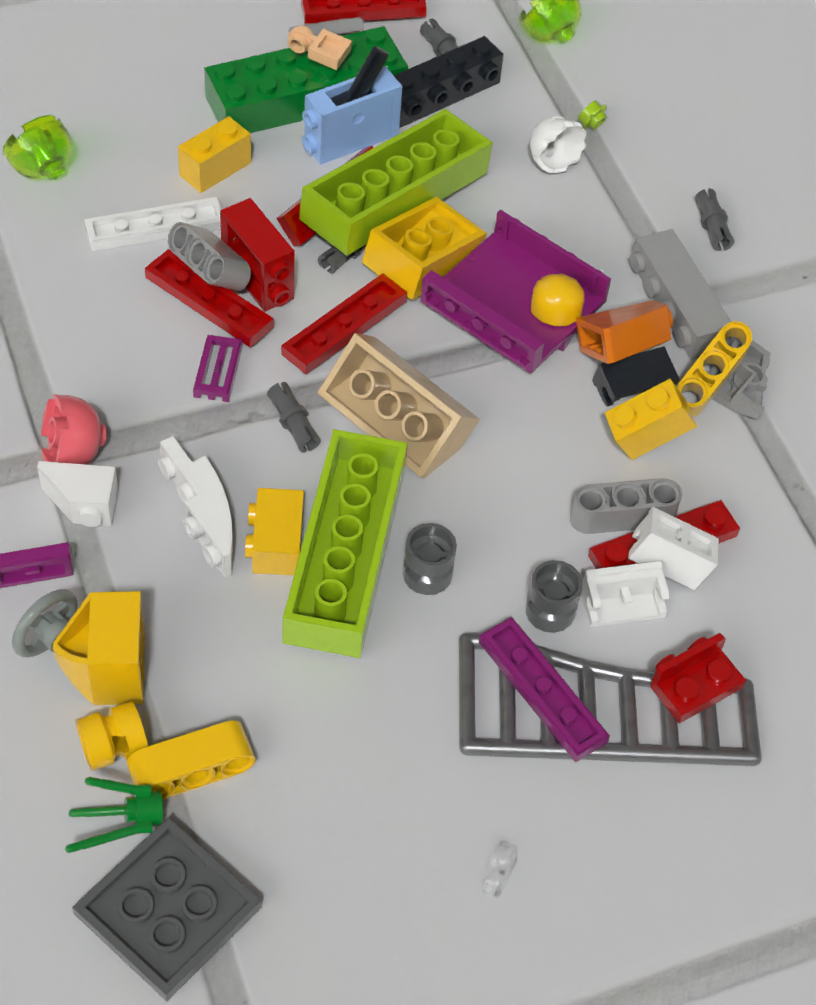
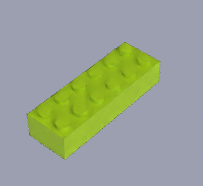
M443 109L302 187L299 219L347 256L367 244L371 229L436 196L443 200L487 174L493 142L447 109Z
M333 429L282 618L283 644L361 659L404 477L407 442Z

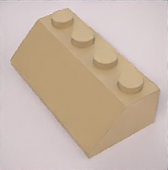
M354 333L317 392L318 395L369 436L407 442L406 466L421 478L427 477L458 452L480 420L376 337Z

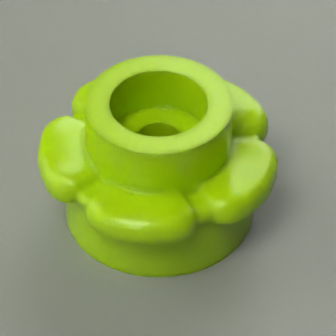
M594 100L584 108L578 117V120L583 124V129L587 130L591 127L593 130H596L607 119V115L604 113L607 109L605 104L601 106Z

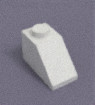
M38 461L37 469L41 490L73 524H82L87 527L112 526L118 494L115 467Z

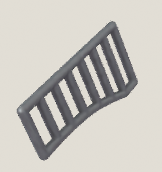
M480 633L462 634L459 637L460 752L466 756L572 759L541 719V742L517 741L515 687L500 668V740L476 739L475 649H484L479 644ZM536 645L553 667L578 673L580 700L596 719L595 678L619 683L623 745L605 744L581 760L757 766L760 764L762 756L754 686L750 679L745 678L746 682L743 689L734 693L738 694L744 749L720 748L716 704L700 712L704 748L680 747L678 722L661 700L660 713L663 746L639 745L635 686L650 687L655 672L627 669L589 661Z

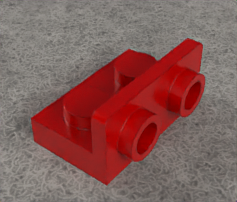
M721 633L709 639L705 636L697 639L689 646L687 651L677 656L670 654L660 660L655 667L656 671L650 687L679 724L743 689L746 679L722 651L726 638Z

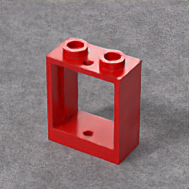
M250 197L220 210L221 240L249 264L251 274L245 289L261 309L266 312L294 299L295 251Z

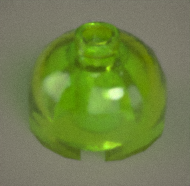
M532 0L530 4L533 8L528 14L523 10L519 16V21L534 40L548 44L559 41L560 44H563L575 35L574 29L580 22L582 8L579 0Z
M50 114L37 117L22 125L21 127L25 132L17 139L13 134L7 139L3 146V155L21 176L30 180H54L60 177L65 172V167L69 163L73 152L72 138L59 118L57 120L54 115Z

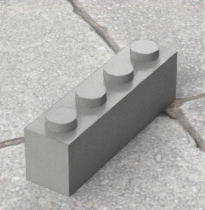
M673 229L636 238L633 253L630 255L632 270L639 274L645 284V290L649 297H653L654 301L668 305V309L673 317V327L671 329L675 334L679 347L684 348L690 360L699 358L722 327L731 322L730 318ZM728 337L725 339L728 345L730 344L732 337Z

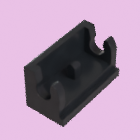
M665 346L634 354L615 363H600L592 382L596 386L605 406L608 407L614 405V402L619 401L620 398L645 392L668 379H671L677 385L680 379Z

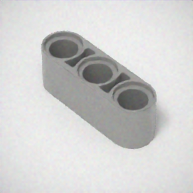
M177 222L172 226L168 235L169 249L205 282L234 291H241L247 286L251 274L249 264L213 232L183 222Z
M666 478L585 485L580 487L575 493L570 523L575 530L583 534L635 530L648 515L652 507L675 517L682 499V489L675 481Z

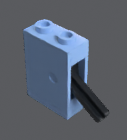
M374 46L356 77L305 95V110L302 113L305 128L302 143L305 151L308 154H312L320 165L393 138L399 134L402 85L384 66L388 53L380 47Z

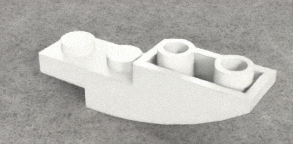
M173 436L160 442L161 458L158 459L159 468L167 480L172 478L177 485L178 495L185 505V518L182 519V523L186 533L192 540L197 538L202 545V552L207 563L212 568L217 566L224 578L232 575L233 539L232 519L223 486L206 456L192 462Z

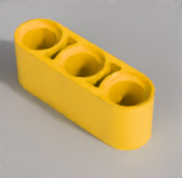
M732 321L723 326L679 382L677 388L681 393L693 391L700 398V401L696 403L687 402L693 417L698 416L745 358L752 342V332L746 324L740 321ZM736 337L742 342L743 346L733 348L726 343L725 339ZM715 364L722 373L710 375L704 370L703 366Z
M230 720L137 750L127 758L126 764L134 785L151 784V792L160 791L163 800L239 775L249 770L255 764L256 759L241 722Z

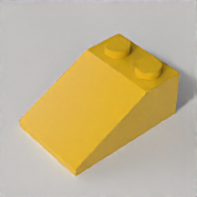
M436 196L371 229L362 263L373 270L378 276L382 273L407 291L408 298L414 300L421 296L422 279L428 272L433 270L444 277L485 239L487 233Z

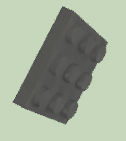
M168 817L83 896L72 909L73 914L167 1002L262 908V900Z

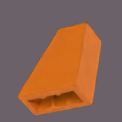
M650 300L576 317L580 352L610 364L672 340L670 329L673 327V317L671 311L668 309V305Z

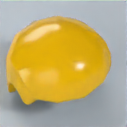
M549 274L543 276L536 282L533 288L531 312L543 323L552 326H568L576 322V317L582 315L585 299L584 290L575 278L568 275Z

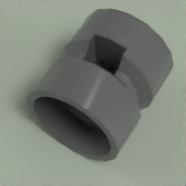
M427 523L415 527L408 534L405 545L403 577L407 586L416 593L436 595L445 591L450 585L457 544L456 538L449 529L442 525Z
M556 560L544 562L535 569L531 578L525 612L529 622L535 628L544 632L556 633L564 631L571 626L576 616L583 585L582 577L577 569L564 561Z

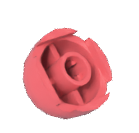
M54 394V399H48L43 414L41 436H47L49 449L42 448L43 460L47 462L87 465L97 454L99 446H104L106 426L100 424L98 413L87 401L71 395Z

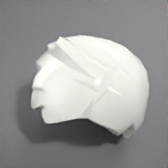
M561 116L545 118L536 126L531 134L530 148L534 161L540 169L548 173L567 171L569 165L581 159V152L587 146L584 141L587 132L579 122L567 120Z

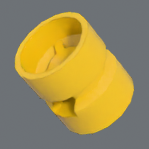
M133 701L111 707L107 716H102L99 712L75 719L79 739L91 772L113 765L117 756L127 760L135 751L148 747L143 725Z

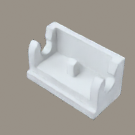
M655 507L649 510L648 515L638 525L632 535L638 541L629 550L628 559L639 564L661 561L664 576L693 590L718 565L719 538Z
M661 561L585 570L581 596L590 627L665 618L667 609L664 600L669 599V590Z

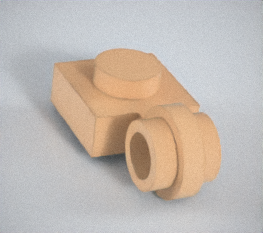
M301 25L292 28L288 34V46L295 53L308 51L309 59L334 70L340 67L351 51V40L325 29H322L319 35L315 36L308 27Z

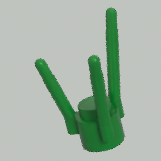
M87 777L85 779L86 785L133 794V796L125 797L124 806L71 809L69 816L101 817L124 815L125 823H133L134 825L68 844L65 847V851L73 853L135 834L152 833V826H160L163 820L161 792H151V784L133 785L108 779Z

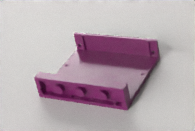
M500 209L497 212L495 231L444 277L433 270L423 277L420 301L532 374L577 331L576 322L568 326H552L541 322L532 314L531 301L536 282L549 274H565L575 278L584 290L585 299L581 316L595 313L606 303L611 278Z

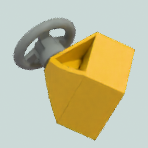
M59 589L41 597L24 613L12 637L13 650L17 655L29 658L37 656L48 649L51 650L71 683L93 705H121L133 701L134 704H143L145 627L140 591L90 592L77 610L76 596L69 590ZM58 602H62L51 612H46L43 615H40L51 605ZM30 627H34L35 634L31 645H25L26 634Z

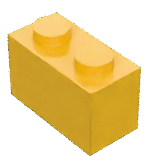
M228 116L178 146L179 176L198 192L206 191L251 163V133Z
M671 379L605 412L615 441L631 460L697 427L685 397Z
M257 489L256 503H249L248 526H254V535L246 534L245 558H252V573L295 574L301 551L304 490Z

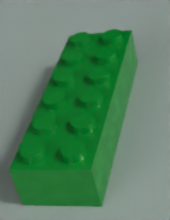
M385 26L341 35L351 40L352 46L350 53L337 70L309 59L308 51L295 53L290 48L204 67L205 97L218 122L230 116L249 133H254L303 121L302 113L305 110V95L356 77L374 46L380 47L388 53L384 66L393 76L407 70L408 65Z

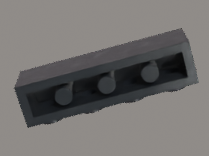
M483 36L394 75L402 85L399 128L499 84L504 54L486 36Z

